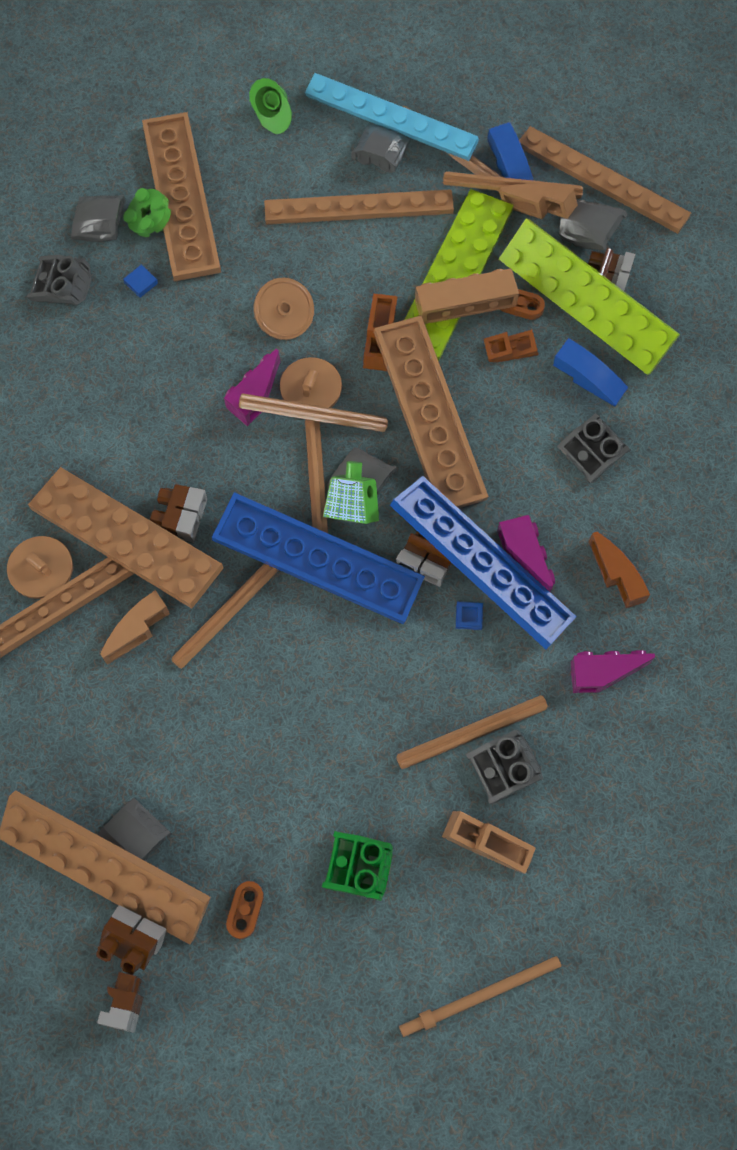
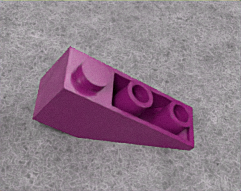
M277 349L271 354H266L254 370H249L244 375L242 381L236 387H231L225 394L226 408L246 426L254 421L262 412L239 408L240 395L249 394L269 398L280 364L279 350Z
M529 515L499 522L497 533L503 550L551 593L553 584H555V577L551 569L548 570L545 563L547 554L544 546L539 545L537 539L539 531L536 523L531 522Z
M644 650L632 651L630 654H620L619 651H607L604 655H593V652L588 651L579 652L573 656L570 662L573 693H600L651 664L655 658V653L647 654Z

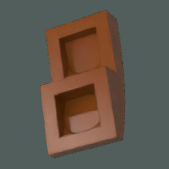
M532 330L508 336V333L505 332L484 338L489 362H501L539 355Z

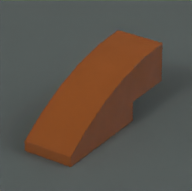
M373 293L364 351V369L387 371L374 335V329L395 322L398 296Z
M599 532L592 533L589 544L607 588L617 585L626 608L645 603L650 593L635 566L610 540Z

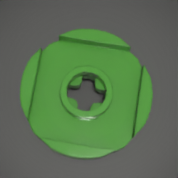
M141 188L136 192L123 218L129 228L137 235L150 237L149 234L154 231L156 233L160 232L168 223L171 215V209L168 208L169 200L156 189L146 190ZM148 210L151 211L150 215L146 214Z

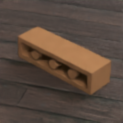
M512 268L505 270L496 269L489 273H475L468 277L449 278L442 282L424 283L421 286H416L415 302L419 316H422L424 324L515 307L517 306L519 292Z

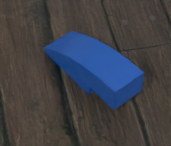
M508 122L489 129L487 142L497 159L496 165L503 178L534 181L523 148L511 123Z
M570 338L567 339L555 356L554 367L573 377L574 383L614 407L628 389L627 385L607 365Z

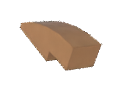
M525 183L503 186L499 189L502 201L513 204V210L539 219H543L547 213L568 219L578 205L574 188L562 185Z
M156 590L138 602L122 618L107 639L100 653L107 665L153 637L148 627L170 614Z
M462 811L452 812L442 835L443 838L523 874H526L536 847L489 823H483Z

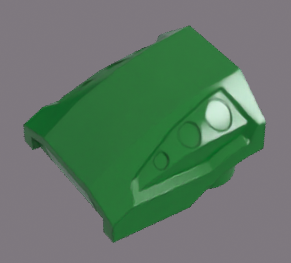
M334 831L332 855L328 873L322 887L381 901L388 881L393 845L363 836Z

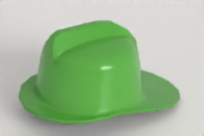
M269 78L257 80L251 86L249 95L251 105L262 126L274 134L285 132L292 120V111L285 90Z

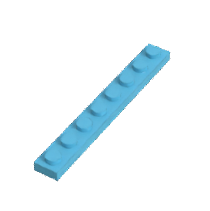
M314 73L305 91L306 96L381 127L394 130L406 137L467 161L470 160L479 142V138L476 135L317 73Z

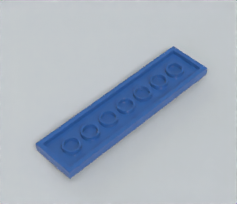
M424 476L420 477L391 502L390 506L543 648L547 649L577 617Z
M235 492L212 536V541L403 625L425 577Z

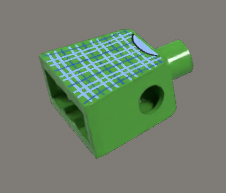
M348 461L346 475L333 476L331 478L323 517L363 524L379 521L376 481L372 478L361 477L362 462Z

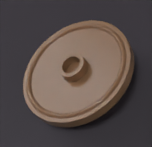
M276 278L260 288L254 300L253 310L257 324L267 335L275 339L289 340L300 336L309 328L314 316V303L309 291L298 281L290 278Z
M303 358L293 362L285 369L280 380V392L282 399L285 401L332 408L339 400L342 391L341 377L336 368L329 362L319 358Z
M47 536L33 537L20 543L11 553L7 563V575L11 585L23 596L33 599H42L68 583L73 572V560L66 546L57 539Z

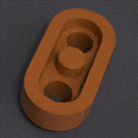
M518 289L517 306L500 309L508 314L535 320L543 314L545 302L537 294ZM532 306V307H534L536 310H534V311L529 310L528 307Z
M253 881L243 882L237 887L229 911L226 927L230 935L236 939L250 937L256 928L264 900V893L262 888ZM249 891L255 894V898L251 902L245 900V894ZM240 919H244L247 922L244 930H238L236 927Z

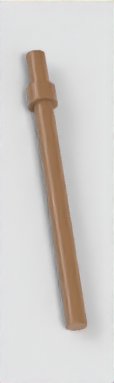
M555 956L432 1012L430 1009L419 1014L420 1017L400 1025L401 1034L403 1037H406L423 1028L429 1030L437 1026L436 1023L560 968L561 963L558 957Z

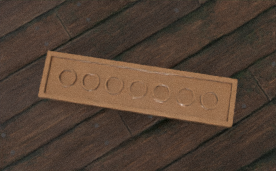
M184 112L142 120L155 189L168 198V208L171 209L169 221L163 229L174 282L221 273L188 113Z
M422 316L375 328V338L426 479L458 508L487 500V491Z
M61 467L28 504L32 511L190 608L194 607L223 570L222 563Z
M15 790L9 795L0 827V840L115 904L140 915L141 918H146L166 928V932L189 945L193 942L210 901V896Z

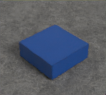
M142 265L123 279L124 283L139 298L158 284L157 279Z
M457 601L455 629L482 630L483 603Z

